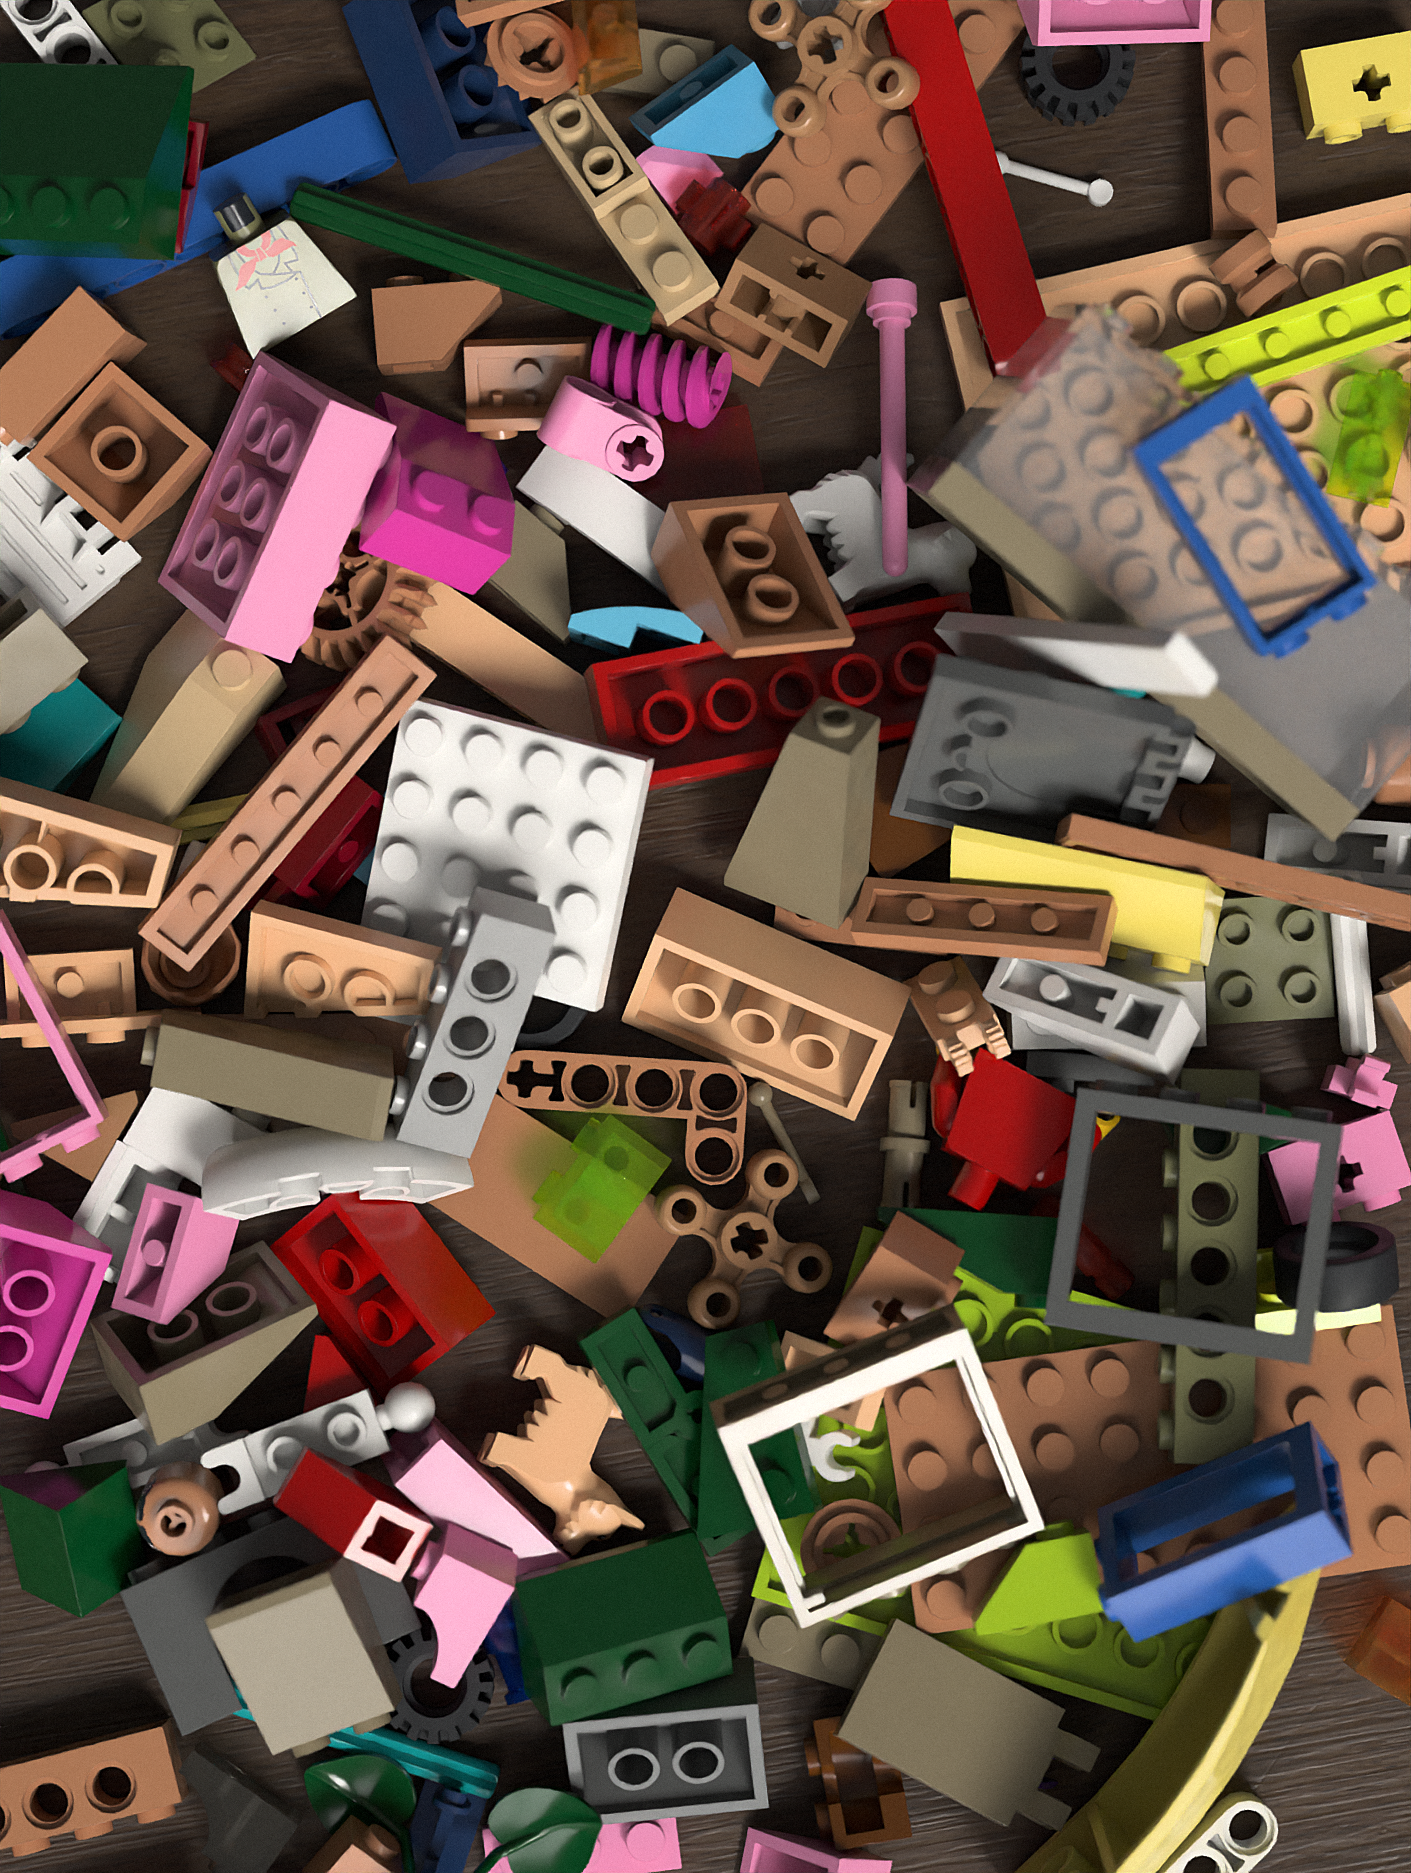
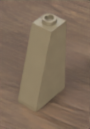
M823 696L819 697L792 730L726 871L724 876L725 886L834 929H839L858 904L864 879L868 877L880 717Z
M164 1008L160 1028L147 1026L141 1064L153 1066L150 1083L152 1087L347 1135L383 1142L394 1083L393 1047Z

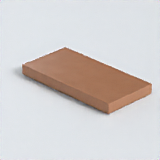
M496 1093L471 1158H467L473 1175L474 1187L428 1202L606 1318L628 1304L633 1307L635 1306L679 1237L678 1235L666 1232L656 1222L653 1212L656 1196ZM672 1207L671 1211L674 1220L680 1221L685 1218L684 1214Z

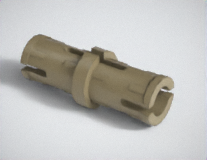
M907 1080L889 1081L890 1100L887 1137L880 1138L879 1151L886 1152L883 1194L880 1206L921 1209L923 1155L930 1154L931 1141L925 1140L927 1100L930 1083L916 1082V1084H911L912 1081Z

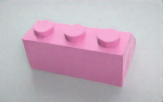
M1017 0L1032 45L1035 46L1210 41L1212 0Z

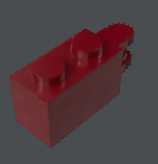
M354 774L241 911H250L263 897L264 901L298 909L302 902L307 900L323 912L376 846L385 798Z

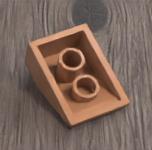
M787 492L669 503L650 556L671 603L732 658L852 646L855 636Z

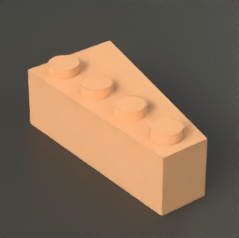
M0 776V897L10 898V901L35 902L37 899L68 900L71 904L156 908L166 891L183 830Z

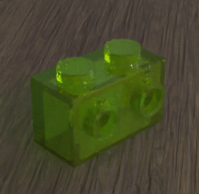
M611 1114L608 1115L602 1124L591 1117L569 1147L579 1155L564 1176L553 1169L531 1199L540 1206L533 1219L594 1264L598 1262L672 1161L671 1158Z

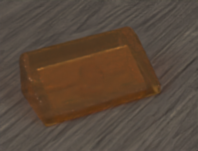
M568 0L578 96L593 94L642 75L643 68L635 0Z

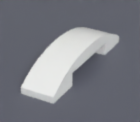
M545 445L515 487L565 525L570 524L669 598L650 556L666 513L610 472L585 460L564 455Z

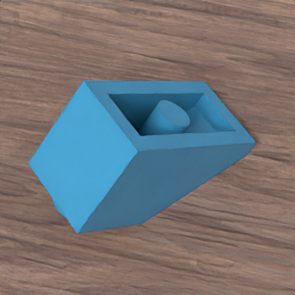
M732 44L629 117L634 128L657 147L737 159L745 153L756 152L772 141L775 132L779 130L772 117V106L775 96L754 61Z

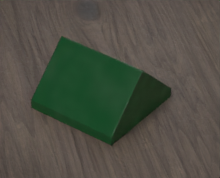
M127 1459L0 1476V1497L22 1590L79 1618H83L118 1594L121 1588L131 1584L127 1576L128 1572L149 1563L144 1538L136 1522L137 1505Z

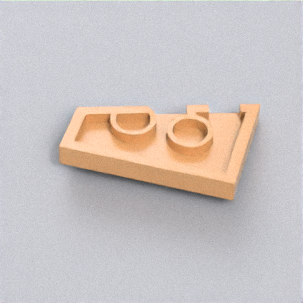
M260 900L251 911L243 1019H264L269 1012H294L296 1018H318L322 1011L351 1010L357 1017L427 1015L431 1001L427 999L428 985L434 967L437 963L442 962L443 948Z

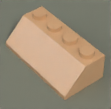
M677 887L654 935L621 1021L712 1061L730 1065L740 1073L855 1121L894 1037L913 988Z

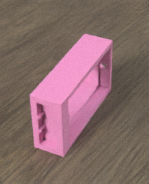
M0 909V950L84 1110L4 1152L0 1151V1173L3 1172L6 1180L10 1183L43 1166L38 1155L39 1153L59 1143L62 1144L66 1153H69L100 1137L101 1133L96 1124L104 1121L110 1114L4 910Z

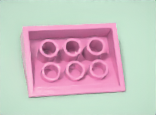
M259 350L158 582L224 640L291 663L298 647L302 646L311 634L314 623L313 613L324 589L329 587L337 576L340 566L339 555L350 530L360 523L364 515L366 494L377 470H380L390 457L393 446L392 436L397 426L367 406L282 360Z

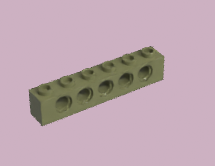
M1181 1069L1175 1084L1165 1083L1164 1088L1200 1093L1199 1105L1225 1109L1227 1097L1259 1101L1260 1071ZM1174 1123L1173 1149L1163 1148L1161 1164L1162 1187L1173 1188L1172 1214L1162 1213L1161 1252L1172 1253L1171 1279L1160 1280L1159 1314L1193 1320L1199 1314L1207 1313L1216 1317L1220 1324L1256 1329L1259 1135L1225 1131L1226 1142L1224 1148L1218 1154L1209 1155L1196 1147L1193 1141L1194 1126ZM1202 1183L1212 1184L1223 1193L1225 1207L1222 1214L1215 1220L1201 1218L1192 1207V1194L1195 1188ZM1201 1248H1208L1217 1252L1224 1264L1221 1279L1212 1286L1199 1283L1191 1273V1259ZM1160 1344L1158 1351L1159 1383L1169 1384V1410H1158L1157 1448L1168 1449V1462L1206 1464L1254 1444L1255 1356L1216 1350L1206 1352L1196 1347ZM1204 1378L1213 1381L1219 1387L1222 1396L1219 1409L1208 1417L1197 1415L1193 1412L1188 1402L1190 1388L1195 1382Z

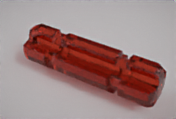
M1054 1193L1045 1194L1030 1209L1029 1216L1059 1218L1062 1200ZM1082 1222L1076 1266L1086 1276L1092 1275L1096 1279L1094 1285L1108 1299L1116 1300L1135 1282L1134 1274L1120 1260L1114 1262L1110 1258L1112 1252Z

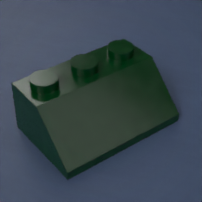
M691 1527L515 1577V1585L511 1594L524 1690L527 1697L551 1726L733 1673L727 1616L700 1543L697 1541V1535Z

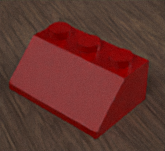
M359 1190L347 1193H333L269 1247L315 1302L318 1315L383 1400H385L392 1388L400 1383L410 1381L497 1314L482 1295L478 1286L469 1278L443 1244L440 1236L430 1227L414 1204L409 1201L386 1199L361 1200Z

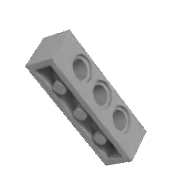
M475 886L467 908L459 906L456 909L448 937L449 944L453 946L446 964L437 963L431 974L427 991V999L431 1001L425 1020L416 1019L410 1030L406 1047V1056L410 1060L404 1076H394L388 1113L392 1114L396 1140L471 1158L557 935L548 905ZM487 959L501 961L498 967L490 971L474 969L478 963ZM464 1016L480 1018L475 1024L468 1027L453 1025L456 1020ZM444 1072L458 1074L456 1078L448 1082L432 1080L435 1076Z

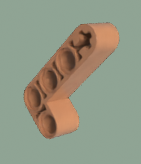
M538 1050L516 1051L509 1056L498 1089L503 1098L512 1105L530 1109L687 1119L685 1158L686 1166L692 1176L702 1183L718 1185L734 1178L740 1170L744 1149L747 1088L741 1073L730 1065L714 1062ZM523 1061H532L535 1072L556 1075L553 1063L555 1061L566 1062L567 1064L561 1079L564 1101H551L555 1088L544 1086L533 1087L531 1097L522 1098L520 1087L509 1082L510 1073L520 1072L523 1067ZM584 1066H599L608 1076V1091L603 1098L596 1102L582 1101L573 1091L572 1082L574 1075ZM657 1069L664 1071L670 1076L673 1082V1092L666 1103L661 1106L651 1107L645 1105L638 1098L636 1084L643 1073L648 1070ZM712 1074L727 1075L736 1085V1100L726 1110H711L700 1099V1086L705 1078ZM707 1138H721L732 1149V1163L721 1174H706L699 1169L696 1163V1149Z

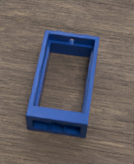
M1236 374L1123 447L1252 654L1264 658L1272 653L1276 660L1284 658L1301 648L1311 639L1306 631L1307 629L1328 616L1333 623L1339 622L1368 603L1364 593L1379 584L1249 374ZM1240 412L1243 413L1343 574L1263 627L1259 626L1159 466Z
M1310 1420L1097 1509L1100 1537L1094 1539V1550L1103 1569L1104 1580L1103 1583L1098 1585V1596L1109 1619L1113 1622L1120 1620L1135 1642L1353 1555L1339 1463ZM1294 1489L1297 1510L1139 1574L1137 1553Z

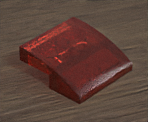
M747 404L721 408L714 420L707 427L700 429L693 427L688 422L687 417L680 422H672L668 419L658 420L657 422L661 427L664 450L662 465L653 476L646 480L633 482L636 492L665 513L669 503L675 501L765 494ZM637 435L632 443L625 442L627 454L632 455L636 447L646 449L645 437Z

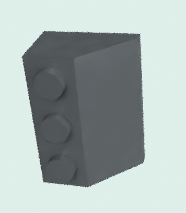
M754 1657L732 1659V1674L562 1723L571 1792L583 1798L599 1812L603 1825L769 1808Z

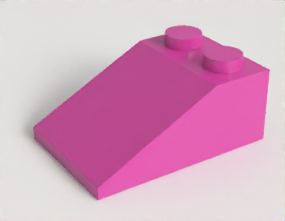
M381 392L376 397L374 411L397 427L392 436L393 446L390 457L386 464L380 470H377L366 494V509L362 517L359 550L474 595L511 557L516 505L493 439L481 437L480 432H468L466 427Z

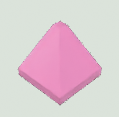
M653 145L635 159L647 175L654 192L675 216L723 176V172L704 153Z

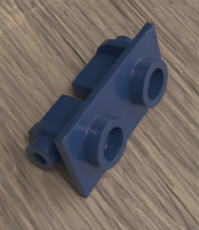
M428 1779L425 1780L409 1828L416 1873H463L487 1798H482L461 1789Z

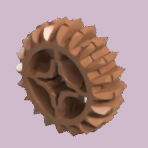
M362 519L355 528L350 530L339 555L340 566L337 576L332 584L324 589L313 613L314 623L309 638L302 646L298 647L302 650L301 652L306 654L305 656L309 660L319 665L324 663L327 667L338 672L345 671L348 673L351 668L353 669L384 631L388 632L408 650H412L409 639L411 631L413 629H428L421 618L424 608L438 605L434 597L427 593L428 588L438 581L369 553L362 554V551L359 550ZM338 617L344 620L350 618L352 626L334 631L330 621Z

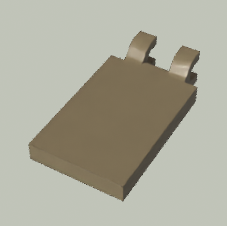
M891 1618L833 1733L834 1736L1001 1826L1008 1827L1015 1812H1018L1049 1830L1053 1828L1060 1832L1072 1808L1049 1795L1037 1791L1052 1758L1076 1771L1083 1770L1090 1773L1101 1751L1100 1748L1057 1728L1065 1709L897 1618Z

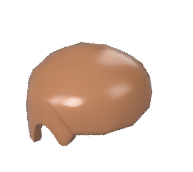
M230 923L190 972H187L148 940L144 939L141 969L150 989L169 1002L178 1006L206 1004L219 998L236 978L239 970L241 943L232 923Z

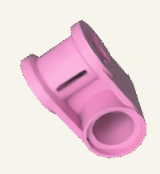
M566 375L563 378L536 433L538 438L552 449L569 457L585 460L622 479L633 482L646 480L653 476L661 467L664 457L661 427L655 417L646 411L611 396L600 387L574 376ZM637 435L645 437L646 449L636 447L632 455L624 453L623 441L632 443Z

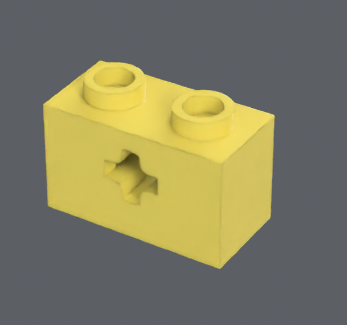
M1411 31L1300 50L1292 68L1306 139L1324 136L1325 144H1339L1362 137V129L1386 125L1388 133H1400L1411 130ZM1360 79H1365L1368 89L1380 88L1373 101H1368V96L1364 91L1354 92Z

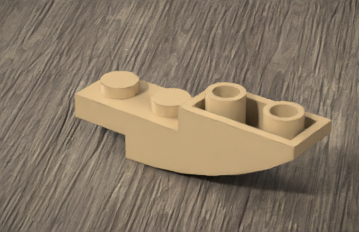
M582 83L574 86L528 116L530 123L590 218L638 289H642L648 298L656 302V310L667 326L721 292L718 281L650 186L647 175Z

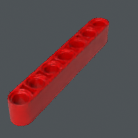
M893 0L888 7L879 11L878 15L891 56L907 60L916 68L920 77L918 96L907 108L997 389H1002L1060 371V360L1054 337L948 0Z

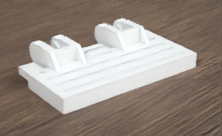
M15 439L9 446L0 441V594L6 601H9L27 585L65 627L119 583L120 578L137 565L142 557L127 541L123 543L121 540L101 555L98 549L115 535L99 521L86 531L75 519L85 509L69 495L55 504L67 493L26 458L29 453L19 461L13 457L26 446L19 444Z

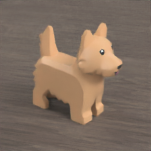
M536 1344L524 1346L511 1377L520 1381L536 1380L543 1399H536L534 1401V1412L526 1411L524 1413L525 1424L517 1426V1436L496 1432V1434L487 1433L476 1461L490 1467L498 1466L502 1468L540 1502L549 1506L556 1513V1526L552 1535L554 1541L570 1556H576L592 1540L603 1541L609 1539L620 1527L631 1531L634 1528L643 1531L645 1524L624 1505L608 1483L592 1472L590 1460L608 1418L623 1419L596 1373L586 1367L569 1365L559 1354Z

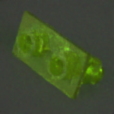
M1378 369L1377 374L1355 370L1325 494L1388 509L1411 416V383L1402 381V373L1390 369Z

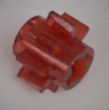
M715 176L706 188L693 179L675 201L677 205L675 209L683 215L677 223L695 248L710 257L713 256L721 245L733 254L751 232V223L743 218L752 207L751 204L739 191L719 177Z

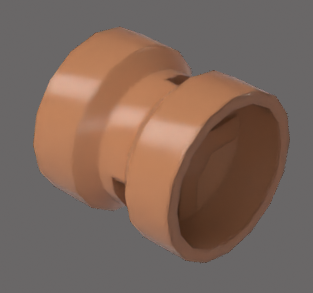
M1261 229L1255 230L1240 240L1209 267V270L1220 284L1230 285L1236 293V305L1247 319L1265 309L1299 280L1287 264L1278 263L1270 253L1272 244Z

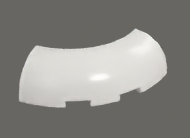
M386 1123L383 1142L312 1126L256 1136L218 1147L207 1158L202 1173V1204L204 1212L246 1220L270 1212L317 1204L320 1201L319 1191L321 1190L327 1193H347L359 1190L361 1200L386 1199L423 1204L474 1187V1181L467 1158L396 1140L393 1123Z

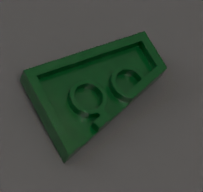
M773 1319L707 1336L705 1339L697 1541L758 1526L720 1437L708 1403L787 1371ZM801 1422L747 1444L779 1521L823 1509Z

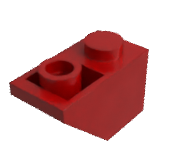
M306 1445L272 1500L276 1507L342 1555L398 1582L401 1581L433 1527L424 1512L401 1491Z

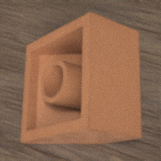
M110 361L26 458L118 539L125 543L177 502L207 468L214 453L205 442Z

